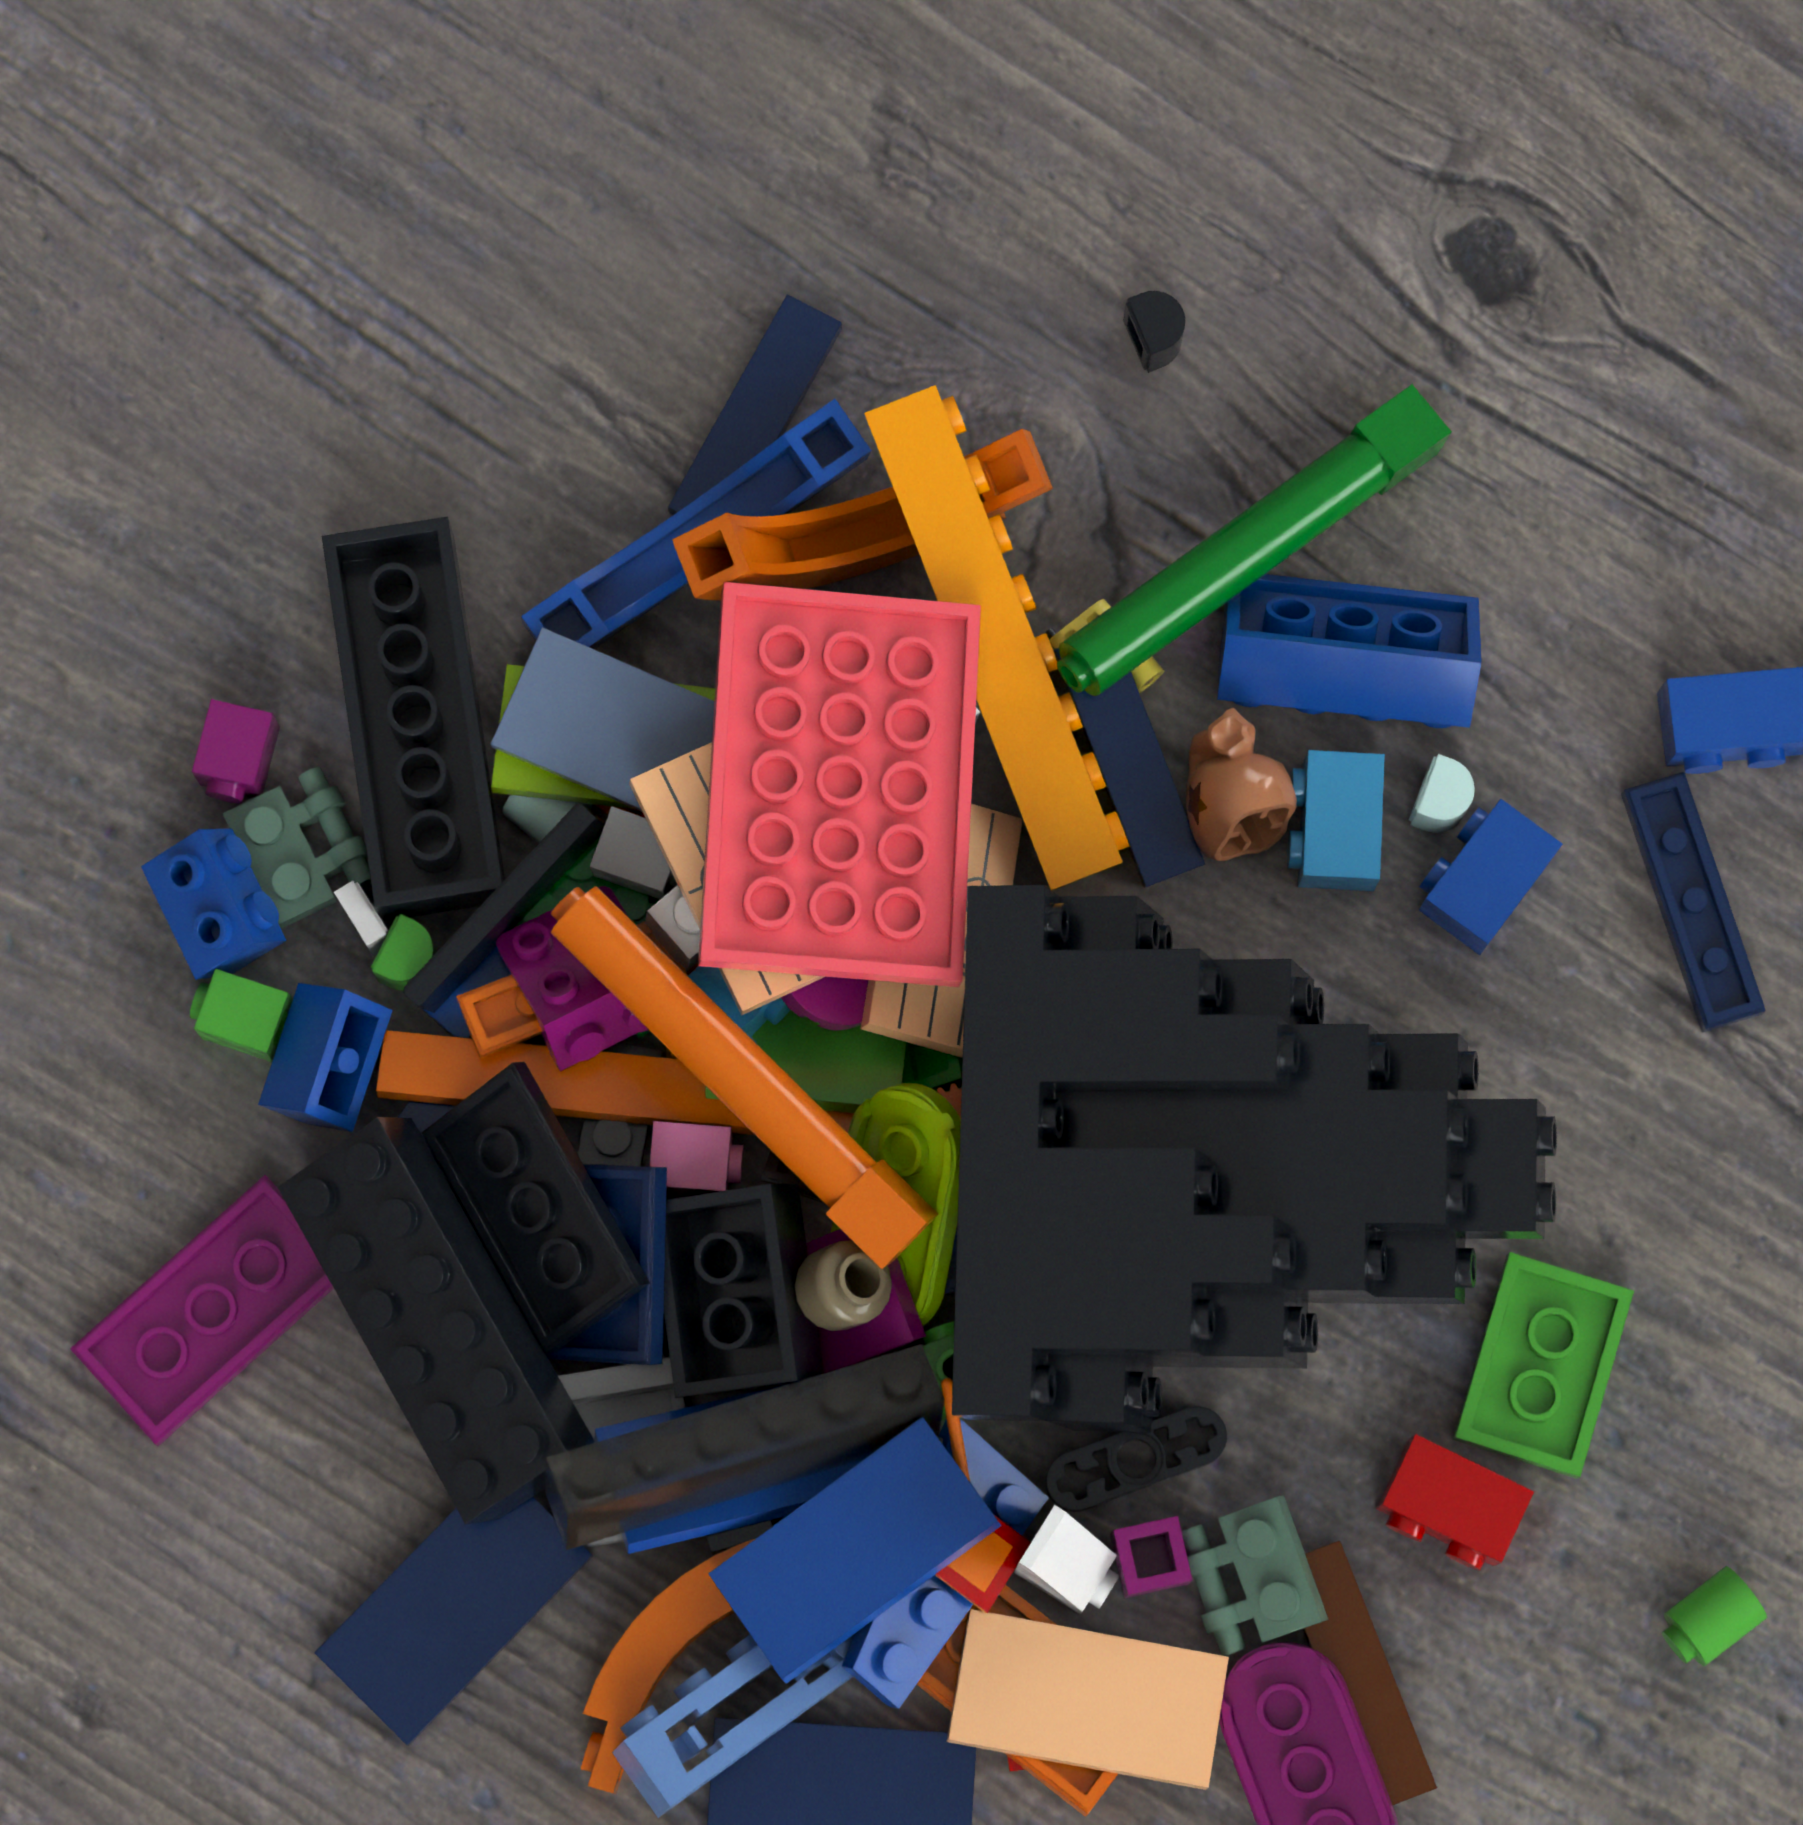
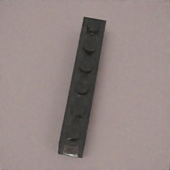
M922 1344L546 1457V1496L566 1550L867 1458L921 1417L925 1419L935 1435L939 1436L945 1399Z

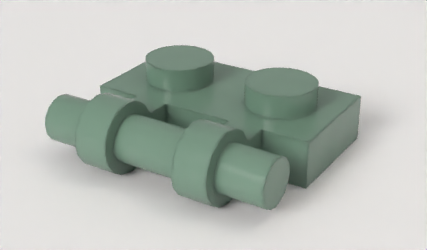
M321 767L312 768L298 777L307 798L294 807L290 806L282 788L278 786L222 813L229 828H232L235 835L247 846L252 859L251 868L262 891L272 899L279 913L278 924L281 929L337 902L327 879L344 871L348 882H358L361 888L371 884L369 864L366 860L368 858L366 844L361 836H354L342 812V808L346 803L338 787H330ZM319 822L332 848L327 853L316 858L302 829Z
M1284 1495L1219 1517L1218 1520L1227 1542L1220 1546L1210 1547L1203 1524L1181 1531L1192 1577L1194 1576L1206 1610V1614L1201 1615L1206 1633H1214L1222 1656L1247 1649L1238 1626L1241 1622L1254 1618L1263 1643L1329 1620ZM1234 1562L1247 1599L1231 1604L1218 1568Z

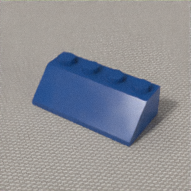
M1265 574L1225 603L1218 667L1217 700L1233 701L1244 707H1258L1261 705L1289 707L1307 714H1321L1324 712L1351 714L1370 721H1384L1387 719L1414 721L1433 728H1447L1450 726L1470 728L1481 669L1479 598Z

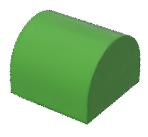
M400 914L399 917L396 916L371 969L378 982L392 989L404 991L407 983L437 953V949L430 934L423 925Z

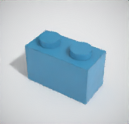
M1308 750L1302 769L1292 768L1291 782L1297 797L1296 806L1301 807L1300 831H1289L1287 867L1298 869V887L1358 891L1375 890L1380 880L1385 754Z

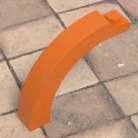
M1020 429L964 456L966 459L977 455L990 491L980 494L979 497L988 518L1000 514L1003 520L1006 518L1004 512L1053 489L1031 432L1025 429ZM893 486L849 501L791 514L756 517L725 513L672 539L694 598L721 601V589L724 582L810 589L862 575L919 555Z
M755 1539L745 1541L718 1553L679 1577L657 1595L634 1619L614 1646L595 1680L583 1714L607 1722L604 1734L592 1732L584 1754L581 1770L591 1772L588 1786L617 1794L624 1769L612 1752L626 1739L620 1728L645 1709L657 1684L681 1653L710 1627L735 1613L708 1573Z

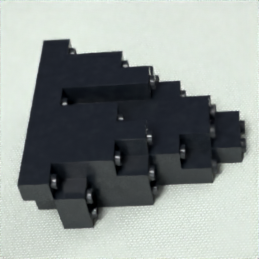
M1046 885L968 886L952 1415L967 1420L1047 1421L1074 1431L1151 1432L1152 1417H1159L1162 1407V1385L1159 1377H1153V1367L1307 1369V1353H1315L1318 1346L1316 1313H1308V1303L1465 1304V1288H1474L1476 1282V1254L1474 1248H1465L1466 1239H1545V1222H1555L1556 1188L1554 1182H1545V1156L1556 1155L1555 1116H1546V1107L1538 1099H1467V1091H1476L1478 1088L1479 1062L1477 1052L1468 1051V1043L1459 1033L1379 1034L1370 1024H1323V990L1321 987H1314V979L1292 959L1213 960L1200 948L1173 949L1170 925H1163L1164 918L1138 896L1060 897Z

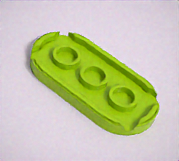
M902 1083L882 1089L872 1098L866 1099L856 1109L848 1134L876 1162L884 1159L939 1214L897 1257L922 1326H924L936 1314L943 1300L957 1228L961 1119L953 1106L937 1091L917 1083ZM832 1222L831 1232L840 1229Z

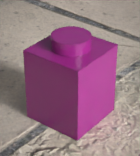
M214 699L210 700L192 773L201 786H206V795L221 801L239 804L243 802L244 795L255 798L263 794L280 726L273 713Z
M1178 1516L1115 1529L1110 1533L1113 1552L1117 1555L1115 1561L1118 1574L1120 1575L1119 1579L1124 1599L1188 1585L1193 1581Z

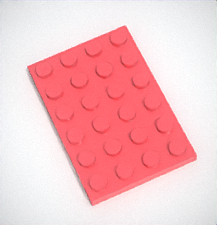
M731 582L723 583L720 604L698 966L959 987L963 982L981 605Z

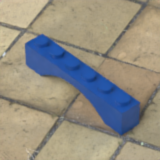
M833 399L784 433L747 463L682 510L521 616L522 623L535 642L543 627L595 649L689 584L672 539L725 513L756 517L789 514L866 461L872 450L837 400Z

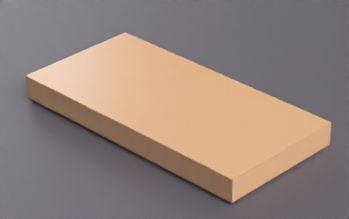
M970 1609L946 1742L1206 1790L1209 1788L1229 1657Z

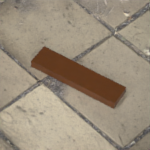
M1339 1540L1305 1553L1329 1620L1304 1628V1634L1309 1647L1326 1656L1343 1676L1392 1805L1436 1789V1783L1341 1541Z

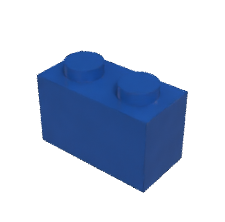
M1502 799L1498 801L1489 814L1478 807L1456 837L1466 844L1452 864L1441 857L1419 886V888L1428 893L1419 911L1479 955L1482 954L1563 845Z
M298 983L258 1105L305 1124L353 1132L393 1010L345 989Z

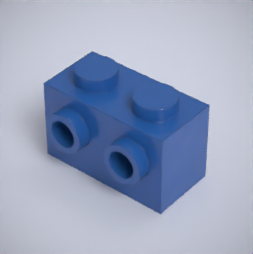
M232 828L198 829L141 866L195 980L212 978L215 968L234 974L287 941L278 924L279 913L272 899L262 891L251 868L252 859L250 852L244 842L235 835Z

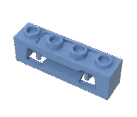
M855 1634L796 1676L795 1680L797 1683L720 1737L705 1751L709 1757L688 1773L682 1764L695 1757L708 1745L694 1725L690 1726L773 1667L751 1635L744 1638L725 1653L732 1663L712 1677L705 1667L675 1688L673 1692L679 1701L663 1713L659 1714L655 1707L651 1705L623 1725L620 1729L626 1736V1739L623 1740L612 1754L659 1818L850 1680L853 1676L842 1667V1664ZM823 1664L828 1672L808 1685L804 1677ZM684 1721L690 1728L670 1742L666 1733Z

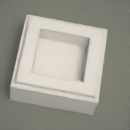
M351 881L336 890L334 894L374 957L378 954L388 934V930L359 883Z

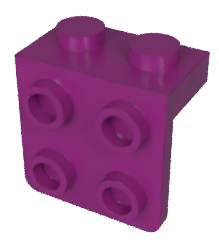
M606 886L598 887L627 915L612 889ZM552 909L501 934L496 941L500 956L537 1017L551 1057L558 1069L562 1071L580 1061L595 1057L602 1050L638 1032H644L649 1029L551 934V930L558 922L551 915L554 910Z

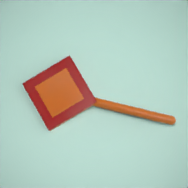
M944 1378L941 1382L953 1459L970 1481L960 1417L952 1415L953 1380L951 1378ZM998 1517L996 1519L1001 1524L998 1529L935 1574L936 1577L985 1613L989 1612L1031 1544L1030 1541Z

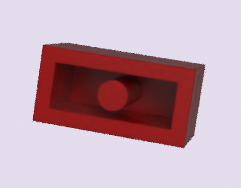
M1415 1434L1408 1439L1376 1509L1389 1515L1385 1525L1390 1529L1418 1542L1422 1541L1426 1533L1449 1544L1445 1551L1446 1556L1480 1571L1484 1562L1492 1566L1502 1563L1535 1491Z

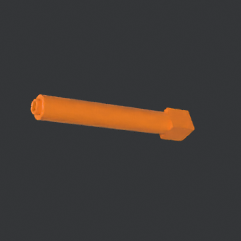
M597 886L587 893L580 887H576L554 908L551 915L558 922L551 930V934L830 1208L825 1214L881 1269L893 1262L939 1215L884 1159L876 1162Z

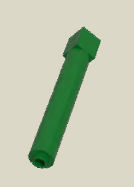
M1411 384L1357 423L1348 437L1060 643L1059 654L1061 659L1057 662V667L1062 678L1069 687L1078 693L1084 690L1092 696L1100 695L1376 493L1383 495L1434 458L1452 431L1414 385Z

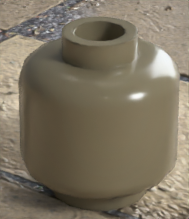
M852 1240L833 1243L808 1255L797 1270L794 1287L797 1303L804 1316L818 1327L830 1331H838L865 1324L879 1316L889 1302L892 1282L888 1266L881 1269Z

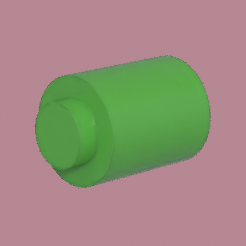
M1725 1566L1664 1613V1618L1669 1627L1662 1632V1635L1673 1652L1685 1664L1694 1658L1702 1666H1706L1766 1620L1767 1615L1747 1584L1731 1568Z

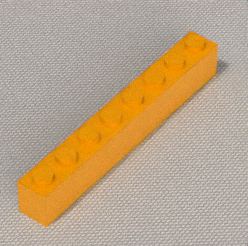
M934 385L865 412L866 420L937 601L981 605L976 700L1050 889L1052 891L1122 864L1123 861L1119 850L1130 845L1117 812L1114 811L1104 815L1095 791L1105 788L1106 784L1093 751L1081 756L1072 732L1083 728L1070 692L1057 696L1049 672L1058 669V661L1047 634L1044 633L1034 637L1025 613L1037 608L1023 573L1011 578L1002 554L1013 550L1001 516L998 514L988 518L979 495L990 491L977 455L965 459L957 441L956 435L967 430L954 396L941 400L937 387Z

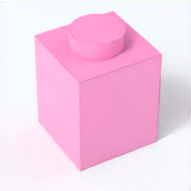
M653 1121L650 1166L667 1167L666 1195L694 1196L728 1190L729 1183L741 1184L744 1145L732 1144L733 1135L731 1127Z

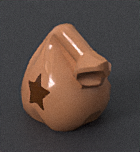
M1234 708L1226 710L1222 716L1209 725L1208 729L1196 733L1192 738L1189 751L1186 807L1190 829L1201 852L1206 857L1216 861L1230 860L1245 854H1258L1269 849L1287 831L1288 821L1295 812L1297 797L1290 776L1284 765L1271 757L1254 753L1255 727L1245 720Z

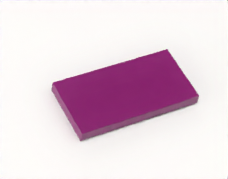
M264 1175L72 1346L70 1350L152 1442L159 1446L334 1288L279 1189Z

